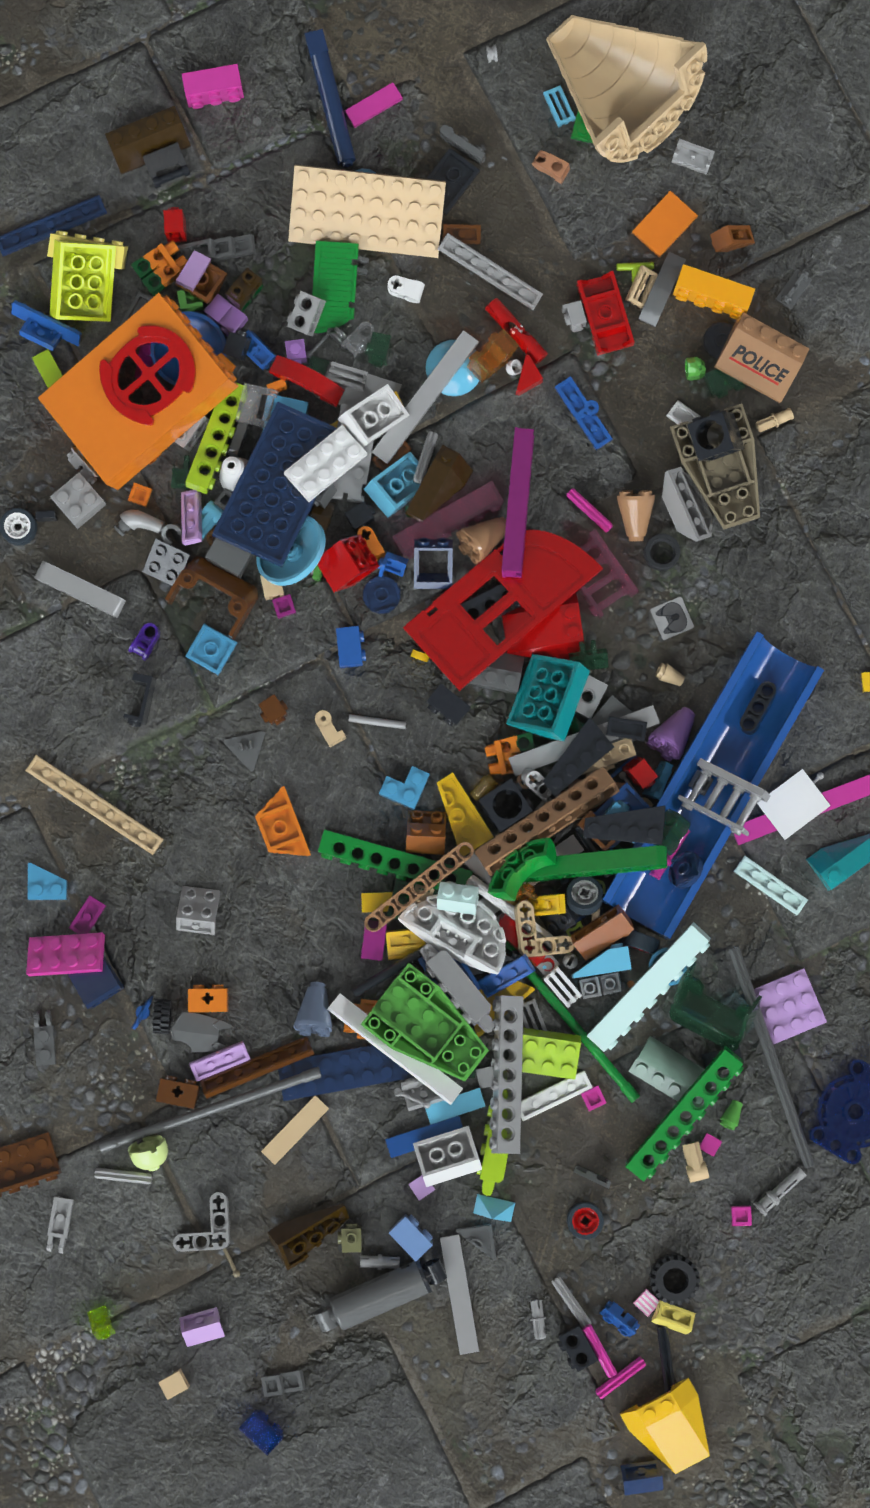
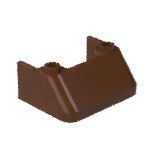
M195 557L180 572L165 600L168 604L172 605L181 587L191 589L197 584L199 579L231 596L228 610L231 615L238 619L228 635L234 640L259 597L258 590L252 584L233 576L210 563L205 558Z

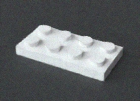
M341 425L284 471V475L304 498L310 502L366 457L367 452Z

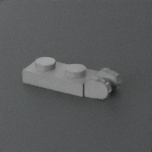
M54 1196L47 1234V1251L51 1252L53 1249L54 1237H59L58 1252L63 1254L66 1239L68 1238L74 1199Z

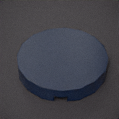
M376 576L370 579L363 590V601L366 607L377 614H387L393 611L398 606L401 598L400 588L397 583L386 576Z
M683 852L673 860L674 864L672 867L670 866L668 878L673 885L681 889L688 888L701 876L703 861L694 852Z

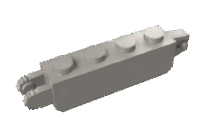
M429 943L422 947L419 952L426 962V973L431 979L435 978L439 984L437 985L444 993L451 997L450 1001L456 1009L459 1008L463 1012L462 1016L468 1024L472 1023L473 1026L478 1024L485 1033L492 1032L495 1025L489 1016L491 1010L490 1003L450 954L442 950L438 952Z

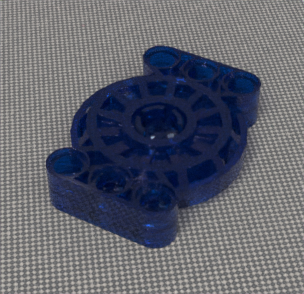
M853 1059L847 1065L850 1075L834 1079L822 1091L817 1106V1116L820 1125L813 1126L808 1131V1137L813 1143L849 1164H857L861 1160L862 1155L859 1148L870 1146V1142L865 1143L866 1140L870 1139V1064L860 1059ZM857 1062L862 1066V1070L859 1073L853 1071V1065ZM843 1080V1083L838 1084L836 1087L833 1086L837 1082ZM830 1089V1092H829V1094L827 1095V1097H826V1099H825V1101H824L823 1099H824L826 1093L828 1092V1090ZM822 1104H824V1106H823V1115H824V1116H823V1117H822V1114H821ZM853 1104H858L861 1116L852 1119L848 1114L849 1107ZM817 1129H820L823 1134L819 1140H815L813 1137V1133ZM837 1139L839 1148L832 1150L830 1143L832 1140ZM850 1150H854L856 1153V1157L853 1160L847 1158V1153Z

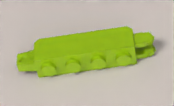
M504 1089L502 1092V1096L504 1099L508 1098V1092L506 1089ZM489 1105L487 1116L491 1119L492 1109ZM503 1109L502 1117L506 1119L508 1112L506 1109ZM490 1122L485 1124L483 1136H487L486 1144L482 1143L480 1155H483L482 1170L476 1173L483 1180L481 1189L482 1193L486 1196L492 1194L495 1182L500 1183L504 1180L508 1154L491 1153L492 1149L489 1147V1141L492 1137ZM503 1129L501 1132L504 1139L507 1137L506 1129Z

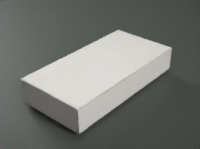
M677 400L667 414V417L676 424H680L686 421L692 422V419L700 417V415Z

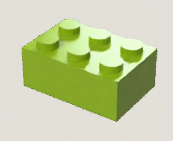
M523 1028L522 1072L575 1080L581 1036Z

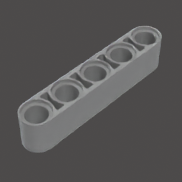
M42 561L34 577L36 580L118 618L126 602L123 598L45 561Z

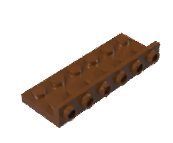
M49 1132L0 1148V1197H2V1192L9 1191V1194L21 1191L20 1187L27 1185L28 1188L39 1185V1180L45 1178L47 1182L58 1178L57 1175L62 1173Z

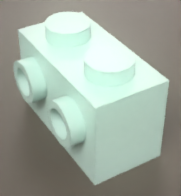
M451 881L440 882L437 895V909L475 915L479 899V887L470 884L460 885Z

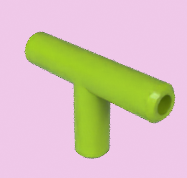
M617 263L616 270H632L633 283L640 266L653 270L654 263Z

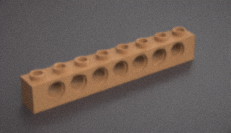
M603 766L593 771L585 779L578 781L573 787L561 792L553 800L546 802L535 812L528 814L521 821L514 823L509 829L496 835L494 839L481 845L474 852L491 877L496 870L499 871L506 862L504 859L515 849L519 850L526 846L528 842L536 839L550 838L585 815L589 810L594 809L620 791Z

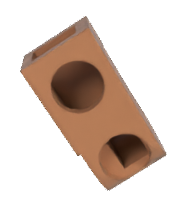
M543 150L538 152L532 162V165L537 170L553 177L560 184L563 183L570 171L568 162Z

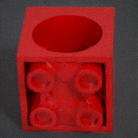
M361 534L338 541L323 553L317 564L333 592L356 585L380 567L377 558L372 554Z

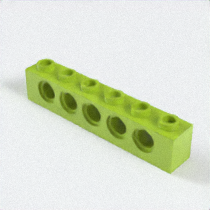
M237 383L239 387L214 407L187 476L186 487L204 494H208L209 489L213 490L216 479H214L215 473H219L223 462L220 460L222 455L226 456L229 445L227 442L235 434L236 428L234 424L236 421L239 422L242 414L241 406L246 403L248 397L247 386ZM233 400L236 402V405L229 406L227 402ZM223 417H227L230 421L228 423H222L220 419ZM220 434L223 436V439L215 440L213 436ZM209 451H214L217 455L211 458L206 454ZM207 468L210 472L203 475L200 473V470Z

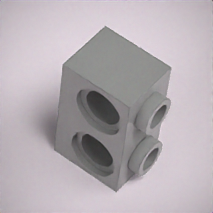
M300 291V294L294 300L295 307L293 312H290L288 316L287 327L313 336L326 300ZM310 299L312 304L311 307L307 309L305 304L306 301ZM303 317L305 323L300 327L298 322Z

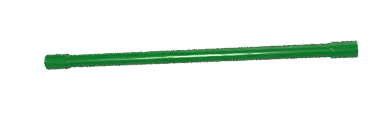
M506 941L505 948L517 951ZM535 971L529 974L527 978L574 1034L581 1036V1042L616 1082L629 1101L633 1103L638 1099L640 1094L621 1075L600 1048L587 1037L588 1034L538 974Z

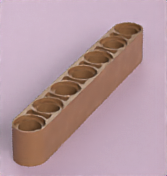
M462 842L369 914L364 921L366 929L376 932L468 861L473 856V846L468 842ZM462 846L470 848L471 852L466 857L459 853ZM447 858L454 859L455 866L453 868L445 867L444 861ZM437 870L440 873V878L435 881L431 880L429 872ZM416 882H422L425 885V889L420 893L416 892L413 888ZM401 894L409 896L410 900L405 905L400 904L398 901ZM386 906L394 908V914L390 917L383 914V909ZM370 918L378 919L379 925L377 928L372 929L368 926Z

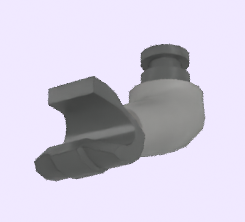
M133 509L121 513V519L118 521L119 525L113 526L121 536L125 535V531L128 532L130 529L135 530L136 528H143L156 533L161 532L164 542L170 545L173 541L168 537L169 529L172 528L178 534H182V526L180 524L170 523L166 525L164 521Z

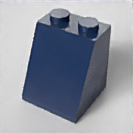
M105 956L103 957L102 972L68 974L87 1009H93L124 989L123 984Z

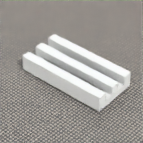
M558 966L542 978L567 1008L572 1003H575L578 998L582 997L581 993ZM556 972L562 977V979H563V980L568 984V986L573 990V992L575 993L574 996H572V995L570 994V992L565 988V986H564V985L560 982V980L555 976V973H556ZM550 977L553 978V980L558 984V986L569 997L568 1001L565 1000V998L560 994V992L549 981Z

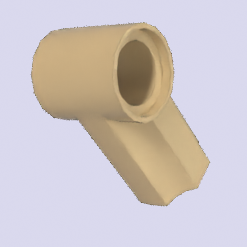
M699 1142L682 1145L687 1163L686 1171L689 1182L708 1179L709 1173L706 1163L703 1161Z

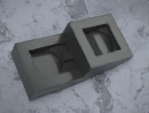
M302 1369L261 1377L264 1397L306 1389Z

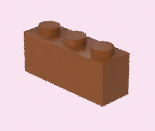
M618 904L573 933L571 939L582 957L588 960L589 958L596 957L606 947H611L620 938L628 936L634 930L631 919Z

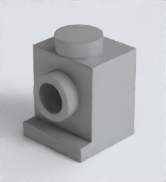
M581 300L562 305V313H566L564 314L566 325H570L572 332L583 330V327H586L587 321Z

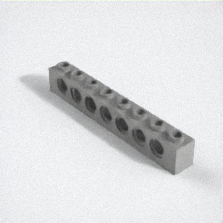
M501 995L495 996L492 1007L493 1011H495L493 1022L495 1026L493 1029L494 1039L492 1040L494 1058L491 1061V1068L493 1070V1078L491 1079L493 1098L490 1101L492 1118L490 1119L492 1137L489 1141V1147L492 1149L491 1153L520 1154L524 996ZM505 1011H508L510 1014L508 1021L504 1018ZM505 1031L509 1032L510 1037L508 1040L504 1038ZM505 1050L509 1053L508 1060L503 1057ZM504 1070H507L509 1073L507 1080L503 1077ZM504 1089L508 1092L507 1099H504L502 1096ZM503 1109H506L508 1112L506 1119L502 1117ZM503 1129L507 1131L505 1139L501 1135Z

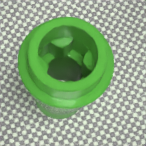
M732 1100L720 1118V1125L730 1130H735V1127H738L743 1104Z

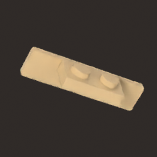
M623 739L612 743L614 748L581 776L586 775L588 777L593 771L603 766L607 771L614 769V764L635 756L636 752L630 739Z

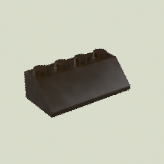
M175 106L105 134L121 175L146 165L143 156L178 142L180 150L191 147Z

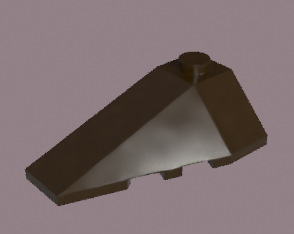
M444 445L441 446L405 514L423 522L437 511L443 503L450 500L455 493L465 487L473 470L460 453Z
M342 1203L285 1221L267 1233L274 1249L288 1271L309 1257L308 1253L315 1246L318 1248L322 1244L321 1240L328 1234H333L349 1219L345 1205Z

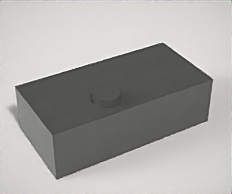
M216 538L205 558L210 563L240 579L254 555Z

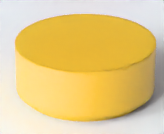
M412 649L411 657L424 662L429 661V657L425 653Z

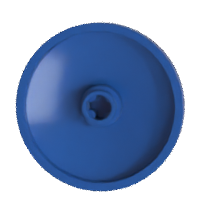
M191 311L182 312L191 321L189 324L201 333V338L213 348L214 351L212 353L216 356L220 353L223 354L226 340L219 326L203 314ZM151 343L150 351L153 364L168 353L169 348L166 345ZM172 358L157 371L166 381L173 385L176 384L179 376L178 359Z

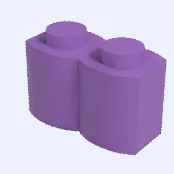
M219 294L216 295L204 310V314L220 326L223 334L227 337L229 332L236 333V330H241L248 321L244 313Z

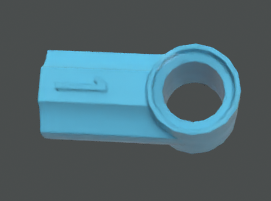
M212 500L202 510V540L217 525L223 513V510L215 505Z

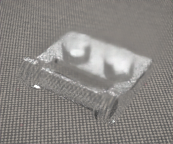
M244 383L235 420L265 428L278 391ZM262 394L267 395L262 419H257Z

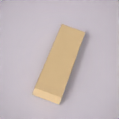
M315 1095L261 1152L275 1165L329 1108Z

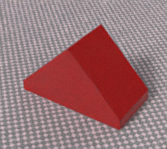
M530 355L525 356L516 390V395L518 396L543 382V377Z

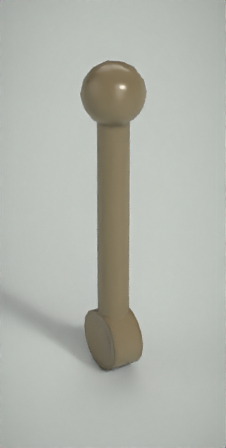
M220 1240V1241L218 1242V1243H220V1246H222V1244H223V1242H225V1240ZM224 1248L223 1251L233 1270V1276L237 1278L240 1276V1271L236 1269L227 1248Z

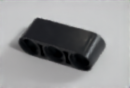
M764 681L760 684L740 720V727L744 734L752 735L757 731L776 697V687L772 682ZM767 687L773 690L770 695H764L762 691ZM756 704H761L764 708L760 712H755L753 707ZM746 721L754 722V726L750 729L743 726Z

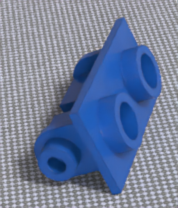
M609 1300L605 1305L606 1308L599 1312L603 1316L602 1318L607 1323L615 1325L624 1336L631 1337L636 1334V1330L640 1326L638 1320L628 1312L624 1317L620 1316L624 1309L614 1301L611 1302Z

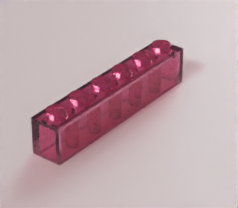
M493 481L433 513L425 521H419L392 536L393 541L402 557L411 559L414 557V539L449 538L452 536L451 533L457 529L459 531L462 528L468 527V523L473 520L475 522L480 521L487 512L491 511L494 513L501 509L503 499Z

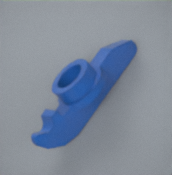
M153 996L148 998L144 1006H139L136 1009L137 1018L132 1029L136 1030L141 1020L149 1017V1006L152 1003Z

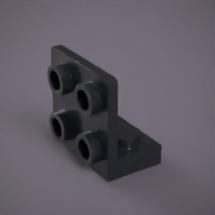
M569 882L550 894H565L566 913L539 916L549 933L554 937L588 916L576 914L568 906L566 891Z

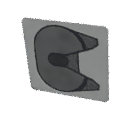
M682 597L675 598L650 609L663 640L694 628Z

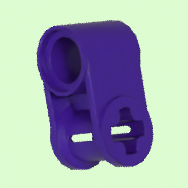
M152 623L144 624L128 651L136 653L142 657V660L146 661L160 637L159 628ZM153 627L155 635L147 637V629Z

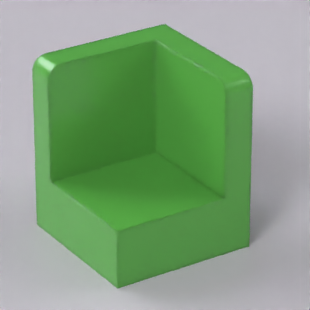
M185 290L177 291L181 312L204 310L202 300L190 293H185Z

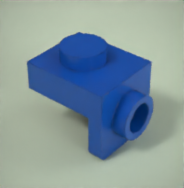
M387 552L385 557L379 560L378 564L380 567L378 569L380 571L378 576L382 577L384 571H388L403 577L409 559Z

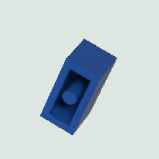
M359 626L336 628L340 668L363 666V661H366L365 649L361 650V642H364L363 631H359Z

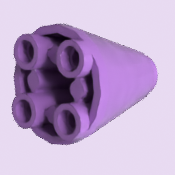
M682 707L681 710L675 712L650 734L647 745L651 749L660 752L661 756L667 761L680 759L694 723V712L686 707Z

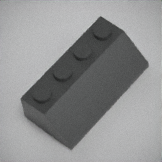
M504 653L467 685L517 694L524 657ZM443 674L442 680L451 682V681Z

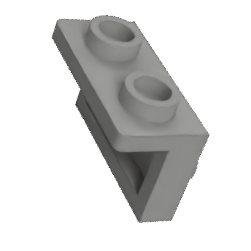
M409 1078L401 1083L403 1093L424 1102L429 1101L431 1104L444 1101V1099L416 1078ZM405 1098L408 1111L424 1107L422 1104Z

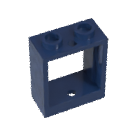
M414 539V589H449L452 586L453 539ZM419 551H448V572L419 573Z

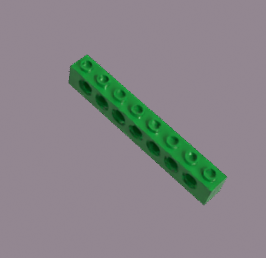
M327 830L323 832L318 853L322 854V858L332 860L335 857L340 859V863L351 865V862L359 864L358 868L369 871L370 868L377 869L376 873L388 876V873L396 875V879L406 881L407 878L414 880L437 862ZM337 843H342L345 846L343 853L338 854L334 852V846ZM356 848L363 850V856L360 859H355L352 856V852ZM375 853L382 856V861L379 864L371 862V856ZM392 859L400 861L401 864L398 869L390 868L389 862ZM444 863V865H445L446 868H449V869H450V868H453V867H454V866H452V865H448V864H445V863ZM409 865H418V873L410 874L408 872ZM458 868L451 874L456 877V884L466 885L473 871ZM438 871V876L433 881L438 880L440 878V873ZM422 882L415 883L424 886ZM440 883L433 887V889L439 890Z
M724 1046L628 1159L625 1167L643 1182L646 1178L651 1179L657 1171L655 1169L659 1163L663 1164L669 1157V1151L671 1149L675 1150L680 1145V1138L692 1131L694 1128L692 1124L704 1117L706 1114L705 1109L709 1105L713 1106L719 1098L717 1095L720 1091H726L731 1085L730 1080L734 1075L737 1077L743 1071V1060L727 1046ZM726 1067L729 1072L726 1075H721L718 1069ZM707 1082H714L716 1088L710 1090L705 1085ZM696 1096H700L704 1099V1102L696 1104L693 1099ZM683 1111H688L691 1113V1117L684 1119L680 1114ZM670 1126H676L678 1127L679 1131L677 1133H671L669 1132L668 1128ZM663 1140L667 1145L664 1148H659L656 1142ZM646 1155L653 1156L654 1160L652 1162H646L643 1159V1157Z

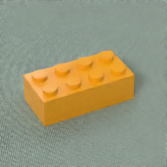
M683 264L673 295L680 301L686 302L688 300L694 302L695 306L701 308L706 306L712 308V311L715 313H726L731 318L737 320L743 312L747 314L755 288Z

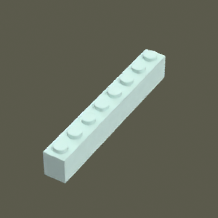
M693 922L594 1026L587 1037L603 1052L607 1048L611 1050L618 1043L616 1039L620 1035L625 1036L631 1029L629 1025L633 1021L637 1023L644 1016L642 1011L646 1007L650 1009L657 1002L655 998L660 993L664 995L671 987L668 984L673 979L677 981L684 972L681 970L686 965L690 967L697 960L695 956L699 952L704 953L710 946L708 942L711 938Z

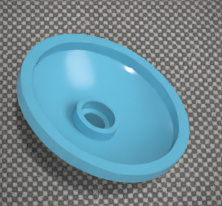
M456 340L444 341L433 348L426 361L427 378ZM475 349L441 392L442 394L461 396L476 387L482 375V361Z

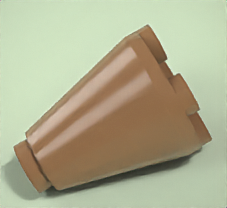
M622 490L617 495L620 513L629 541H644L655 500L652 490H641L638 494H633V490Z
M504 517L494 518L462 528L456 532V536L461 544L459 545L461 553L463 555L467 554L475 565L480 563L505 536L506 519Z

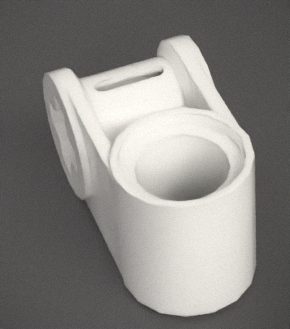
M395 275L389 279L387 290L392 296L412 303H420L425 284L417 280ZM395 283L399 284V287H397V289H393V285H395Z

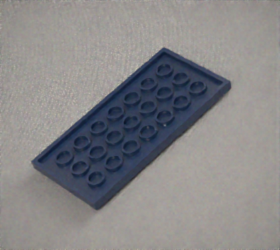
M277 402L212 536L283 567L317 498L316 496L308 502L287 479L284 471L338 428Z

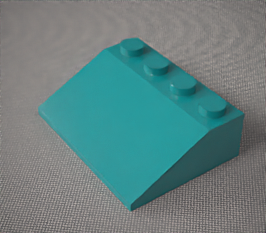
M532 654L506 724L549 739L565 741L590 671L580 662Z

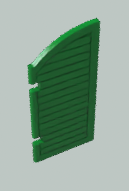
M316 241L312 295L326 300L314 333L327 332L328 328H339L351 319L354 320L355 308H349V302L354 303L356 295L357 265H352V259L358 260L359 244Z

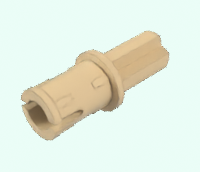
M790 408L776 414L771 413V416L757 421L756 428L759 432H763L772 427H779V424L794 419L793 413Z

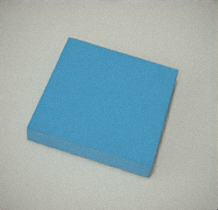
M203 624L185 657L219 676L237 642L210 626Z

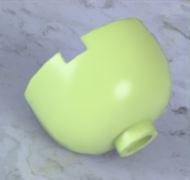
M161 1135L144 1137L142 1139L145 1142L137 1144L136 1141L129 1146L128 1153L136 1167L155 1171L164 1163L168 1155V1146L165 1138H162Z

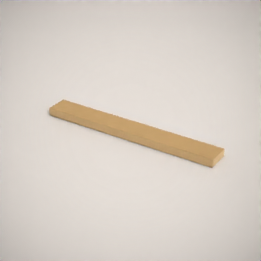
M35 755L25 770L152 855L155 854L163 842V838L39 756Z

